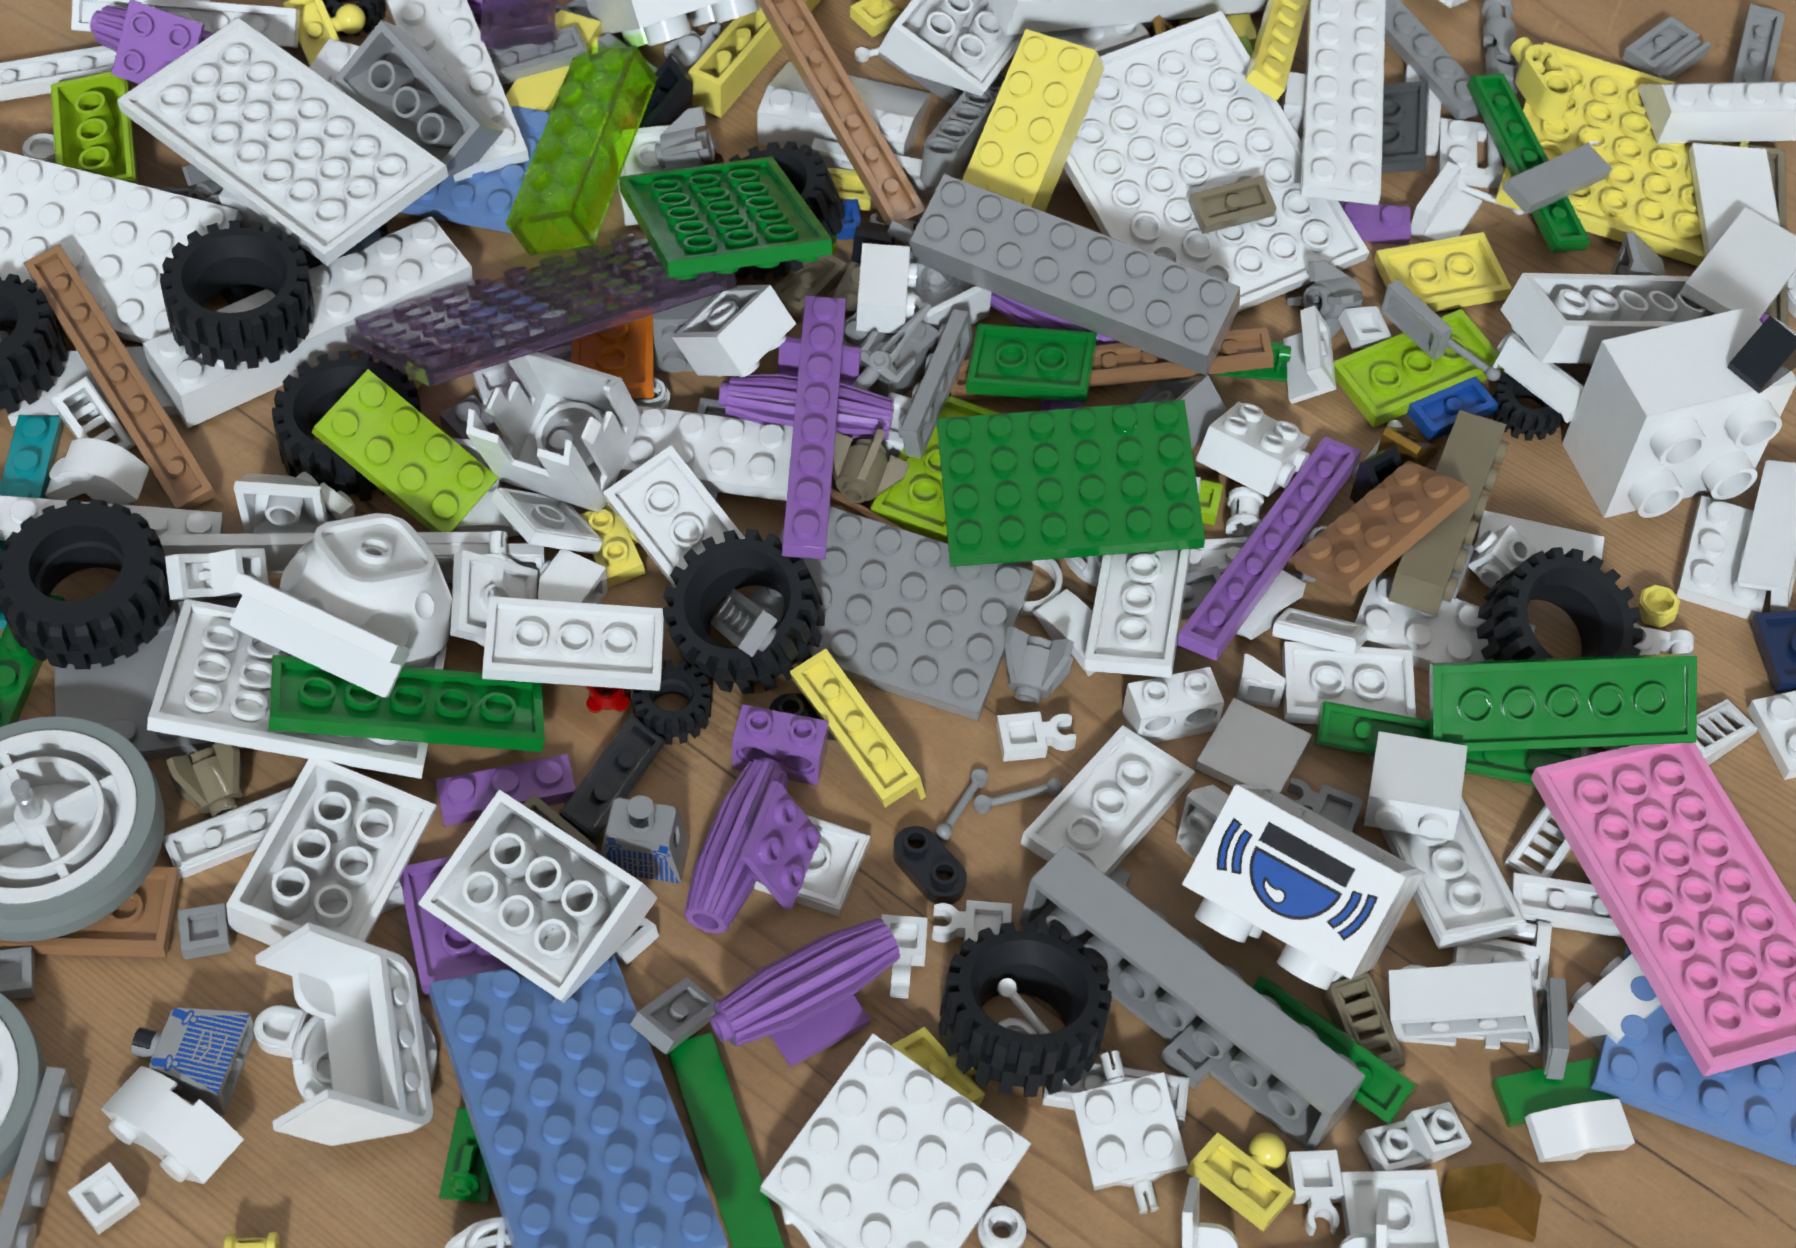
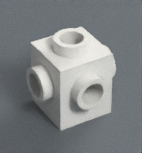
M1508 525L1495 533L1492 530L1485 532L1475 542L1473 548L1476 552L1472 556L1468 567L1479 577L1482 583L1492 588L1498 580L1538 551L1522 534L1517 532L1511 525Z

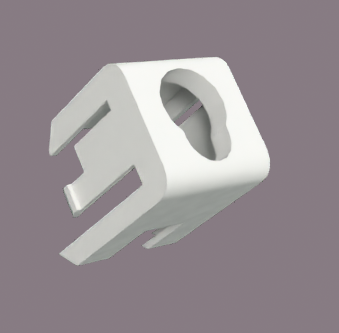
M521 347L509 356L508 362L529 394V400L519 383L512 381L506 397L500 388L495 387L484 408V412L491 416L509 444L508 448L499 435L490 433L475 410L472 409L468 410L466 434L494 475L499 477V481L599 513L607 504L603 491L616 483L637 433L640 421L639 410L622 378ZM573 416L589 417L581 439L592 457L585 462L573 442L567 439L565 440L564 456L546 450L549 433L556 424L565 418Z

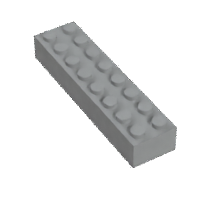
M946 174L943 175L910 239L913 258L916 263L1204 375H1208L1240 306V286Z
M1065 844L1030 880L1019 922L1022 927L1025 928L1026 922L1038 923L1037 932L1048 935L1050 927H1054L1063 931L1061 940L1068 944L1073 937L1084 943L1082 955L1085 957L1094 952L1100 960L1098 972H1107L1110 979L1107 991H1112V998L1169 1043L1175 1040L1194 1022L1199 1027L1181 1047V1050L1201 1066L1209 1058L1215 1060L1222 1059L1211 1070L1210 1075L1306 1151H1316L1344 1118L1365 1078V1075L1358 1070L1355 1063L1345 1055L1335 1053L1322 1043L1311 1028L1298 1024L1287 1016L1272 998L1260 995L1247 985L1240 974L1233 968L1223 966L1212 958L1197 940L1181 934L1169 924L1162 913L1146 907L1132 895L1131 891L1123 883L1113 881L1096 868L1094 862L1087 855L1077 853Z

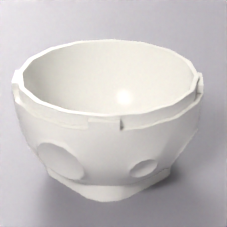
M374 513L330 521L316 528L314 538L306 542L297 551L281 577L280 590L410 649L403 666L420 668L427 665L436 654H442L449 640L453 599L438 560L413 527L404 519L394 515Z

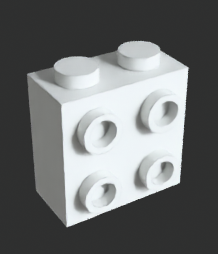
M1237 402L1209 425L1196 461L1269 497L1280 486L1285 488L1293 474H1297L1307 461L1310 454L1305 449L1310 437L1301 433L1299 428L1290 422L1277 421L1265 415L1263 410L1256 405Z
M1379 731L1364 826L1454 841L1460 813L1468 746Z

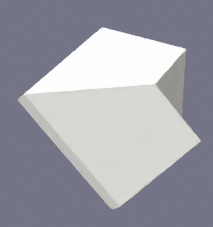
M248 473L234 483V492L244 533H315L317 527L328 522L322 489L318 485L293 476Z

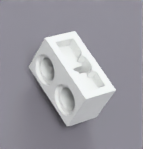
M1211 667L1172 674V678L1157 677L1128 683L1122 714L1128 729L1154 744L1215 731L1220 721L1224 700Z

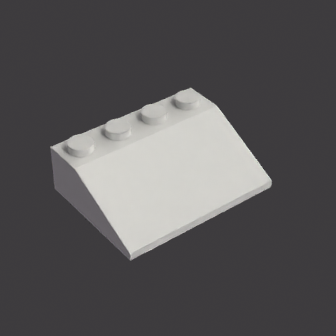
M912 0L892 24L878 51L910 74L982 97L1017 51L1023 34L1005 36L987 0Z
M787 62L767 86L758 108L757 144L767 146V143L778 142L780 148H783L787 141L796 142L798 148L803 144L812 147L814 138L839 143L792 62ZM848 75L893 154L909 157L930 101L931 93Z
M309 758L226 904L229 929L272 946L305 924L312 923L366 942L433 817L437 805L330 761Z
M499 790L418 905L565 1003L632 936L658 897L644 883Z

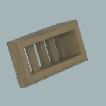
M1365 972L1353 979L1347 978L1330 984L1322 1002L1334 1025L1369 1050L1383 1046L1386 1053L1377 1056L1397 1069L1404 1066L1405 1059L1369 973ZM1365 1012L1368 1016L1355 1022L1351 1019L1352 1016ZM1375 1030L1377 1034L1360 1040L1358 1035Z

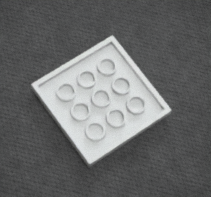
M872 1034L760 1187V1192L839 1248H961L1022 1160L1031 1143L885 1041Z

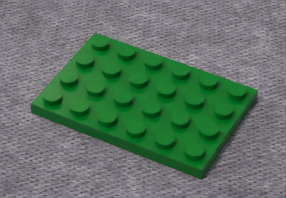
M772 156L619 177L620 192L669 278L689 280L696 278L699 273L715 271L719 274H731L737 272L741 267L773 268L784 261L797 260L808 263L819 260L820 256L833 255L832 238Z
M1185 400L937 418L950 567L1204 548L1205 535Z

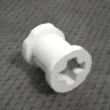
M1238 487L1229 492L1227 505L1231 509V517L1226 522V533L1229 537H1250L1261 523L1259 512L1264 503L1263 494L1248 487Z

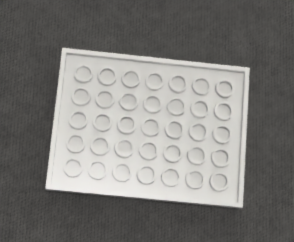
M1222 10L1100 56L1104 72L1068 155L1064 169L1103 235L1240 286V306L1238 312L1311 283L1308 262L1326 260L1339 270H1343L1367 259L1370 252L1338 200L1300 196L1303 143L1279 103L1245 81L1251 58ZM1263 175L1277 207L1274 216L1205 234L1201 233L1188 202L1191 193Z

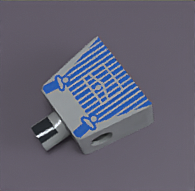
M638 795L631 799H613L599 855L633 877L681 884L689 849V839L679 810L674 806L653 803L649 797L644 795Z
M177 1007L170 1012L163 1031L139 1027L134 1035L131 1051L133 1055L151 1059L150 1069L175 1081L177 1086L172 1092L193 1103L200 1099L216 1113L225 1115L255 1040L254 1025L250 1013Z

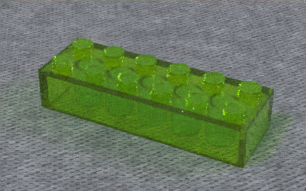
M636 45L619 49L613 48L591 55H580L572 59L548 117V124L545 126L539 143L536 146L506 221L507 227L529 255L594 245L658 78Z

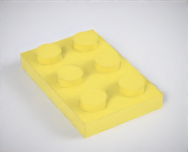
M1484 232L1377 250L1374 257V263L1386 289L1387 285L1398 279L1434 312L1505 300L1512 291V287Z

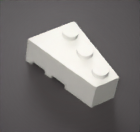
M1504 958L1495 963L1485 964L1459 961L1443 967L1426 968L1421 965H1409L1401 970H1389L1390 1021L1398 1042L1455 1046L1457 1043L1456 1038L1484 1040L1485 1049L1499 1050L1501 1041L1526 1043L1528 1045V1052L1542 1053L1539 1001L1530 960L1520 961L1514 958Z

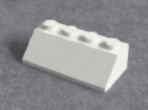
M1796 82L1640 84L1638 88L1657 144L1796 141Z

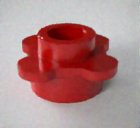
M586 686L590 694V698L586 701V707L592 713L612 709L622 712L629 707V698L625 696V689ZM611 692L609 696H606L603 693Z

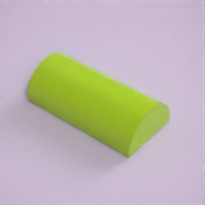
M112 71L51 84L55 163L138 184L133 120L120 111L117 99L130 91V81L111 75Z

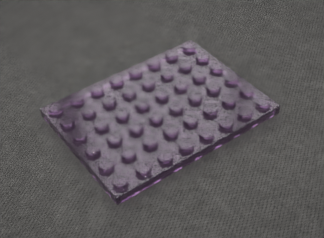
M627 233L611 238V244L599 247L597 244L579 247L575 250V255L563 258L561 255L546 257L539 261L540 266L534 268L515 267L503 272L504 277L492 281L490 278L472 280L467 283L466 289L454 292L452 289L434 292L430 295V300L418 304H416V301L398 303L392 307V312L380 316L378 313L360 315L354 319V325L345 327V336L349 344L430 387L735 288L737 284L734 273L719 274L715 271L699 273L696 278L689 280L669 278L648 240L634 237L632 233Z

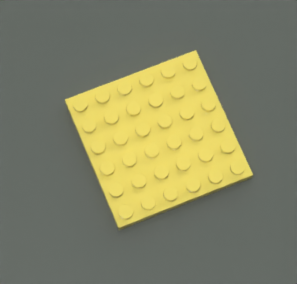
M1544 42L1543 45L1550 47L1556 52L1576 84L1565 115L1557 121L1541 119L1525 100L1523 111L1548 160L1584 144H1589V141H1595L1602 144L1590 146L1612 168L1606 179L1568 196L1585 231L1619 242H1623L1626 232H1634L1655 253L1699 266L1705 259L1688 153L1692 143L1657 144L1638 90L1640 84L1675 82ZM1708 142L1700 144L1748 147L1749 142ZM1506 164L1495 203L1523 211L1502 189L1506 180L1513 177Z

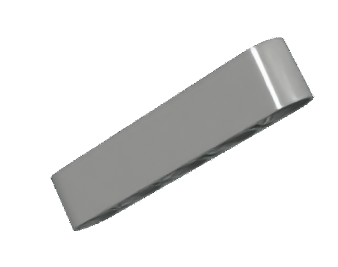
M999 73L982 97L964 91L924 142L920 173L922 183L929 187L937 188L944 174L954 178H958L972 158L1006 76Z

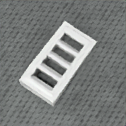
M87 377L51 398V405L76 439L89 438L87 433L106 422L110 428L94 437V439L106 441L116 435L120 440L116 445L127 451L135 446ZM87 397L90 403L72 414L68 408ZM97 410L100 415L81 427L78 420Z
M1726 699L1697 715V736L1707 746L1704 747L1698 740L1695 744L1707 764L1710 765L1754 735L1758 728ZM1723 715L1728 717L1739 729L1736 730ZM1716 721L1729 735L1726 736L1713 722ZM1704 728L1717 739L1716 742L1703 730Z
M1546 804L1505 861L1504 865L1516 873L1551 878L1572 850L1561 830L1548 823L1550 818H1554ZM1543 830L1561 841V846L1558 847L1539 835L1540 831ZM1534 842L1554 856L1550 860L1529 846ZM1525 854L1544 866L1545 869L1540 874L1520 861V858Z

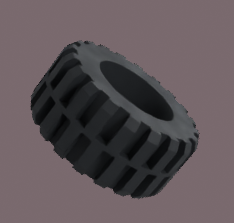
M78 499L66 501L67 506L56 509L54 505L42 509L43 514L34 519L30 516L20 524L21 530L18 533L13 531L4 542L6 551L0 550V608L14 639L20 647L26 648L32 657L39 661L48 659L50 665L60 668H66L68 664H73L77 670L91 669V664L101 663V666L105 667L115 664L114 659L125 655L126 658L134 655L139 651L138 645L142 642L148 644L158 634L156 626L162 627L166 623L170 614L168 607L173 604V600H170L165 554L156 531L150 528L148 521L140 514H131L130 508L117 503H113L112 507H109L104 500L90 499V503L82 504ZM101 567L120 572L108 588L90 598L77 601H61L49 597L57 584L77 571Z

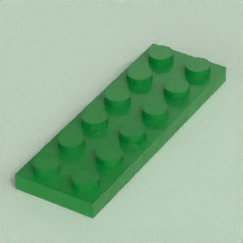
M1693 653L1429 663L1430 740L1468 746L1467 752L1697 742V656Z
M273 655L268 730L542 752L545 741L542 683L482 679V673L403 666L389 697L384 698L297 657Z

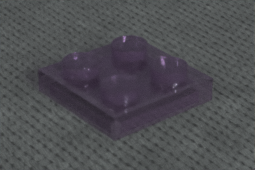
M559 0L482 1L480 38L481 42L485 43L487 49L505 50L517 45H543L550 41L558 40Z

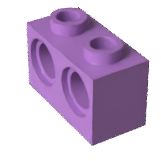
M742 704L732 739V769L743 771L750 761L770 758L777 761L783 767L788 780L818 786L828 748L829 721Z

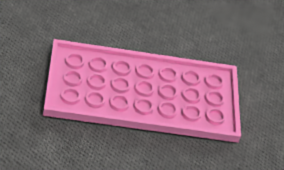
M1696 744L1630 745L1535 768L1531 776L1532 782L1703 1077L1795 1052L1796 904Z

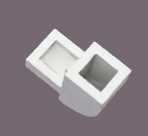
M94 438L76 439L71 442L66 457L58 460L52 467L49 474L51 480L45 495L54 500H69L86 493L92 499L104 500L107 504L127 505L138 500L150 467L132 453L114 443Z
M234 548L209 554H174L165 556L170 600L190 599L203 601L242 596L243 594L230 589L238 572L269 584L264 548Z

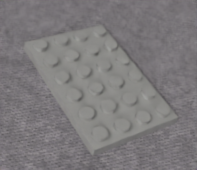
M830 506L826 559L803 558L823 602L821 608L825 614V626H817L822 635L819 647L810 644L807 646L812 657L827 649L850 680L979 721L1005 655L1004 641L1008 627H1016L1033 584L1035 571L1010 563L950 567L947 543ZM783 527V529H782V531H781V534H780V536H779V539H780V541H781L782 544H783L784 527ZM757 586L751 600L778 619L773 626L776 628L783 615L784 597L769 587Z

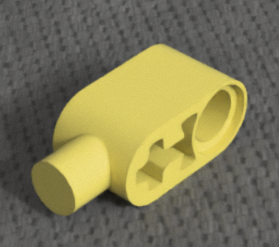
M1528 37L1519 38L1510 47L1511 54L1520 65L1515 77V84L1538 117L1547 121L1560 120L1565 115L1575 90V81L1553 49L1541 44L1533 45Z

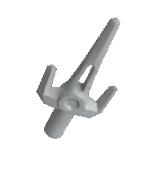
M925 303L880 350L875 352L869 351L878 333L872 331L859 347L862 348L860 363L866 366V368L853 382L852 386L868 391L879 377L889 384L898 383L916 363V360L910 358L897 371L893 366V362L931 309L930 303ZM902 335H905L893 352L888 353L887 351Z

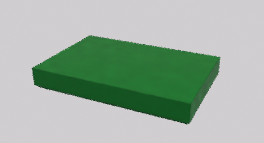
M978 324L965 384L966 394L1087 403L1098 342L1097 332Z

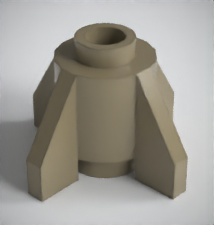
M878 428L872 440L859 439L851 447L853 438L836 431L833 475L836 487L845 499L854 503L870 501L904 479L910 463L890 455L887 461L885 457L886 449L881 445L886 431Z
M215 743L212 745L213 747L202 749L190 756H174L166 760L176 791L198 808L200 813H211L212 817H215L238 807L236 802L243 797L241 790L243 765L240 760V749L238 746Z

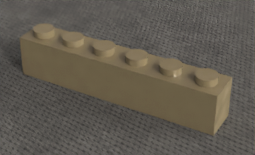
M1459 410L1436 472L1467 484L1471 497L1402 555L1388 601L1434 616L1438 615L1443 600L1451 603L1459 578L1453 577L1452 574L1453 572L1462 574L1469 550L1462 548L1463 544L1468 546L1473 544L1479 522L1473 521V518L1482 519L1489 499V495L1483 494V491L1492 492L1499 469L1493 467V464L1502 465L1509 442L1502 441L1506 424Z

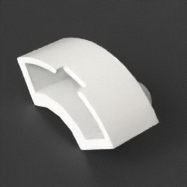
M140 1066L101 1108L112 1121L108 1128L125 1144L130 1145L133 1142L162 1160L160 1162L162 1169L176 1181L182 1183L184 1180L204 1184L244 1139L200 1099L192 1105L172 1092L177 1086L175 1081L155 1070Z

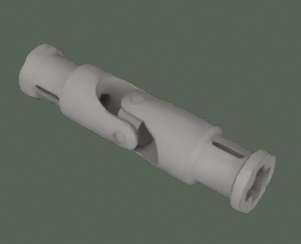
M1485 0L1481 7V13L1486 20L1483 26L1485 75L1504 73L1517 98L1516 93L1519 89L1515 84V77L1518 72V62L1510 52L1511 45L1516 41L1515 23L1511 20L1514 13V5L1511 0Z

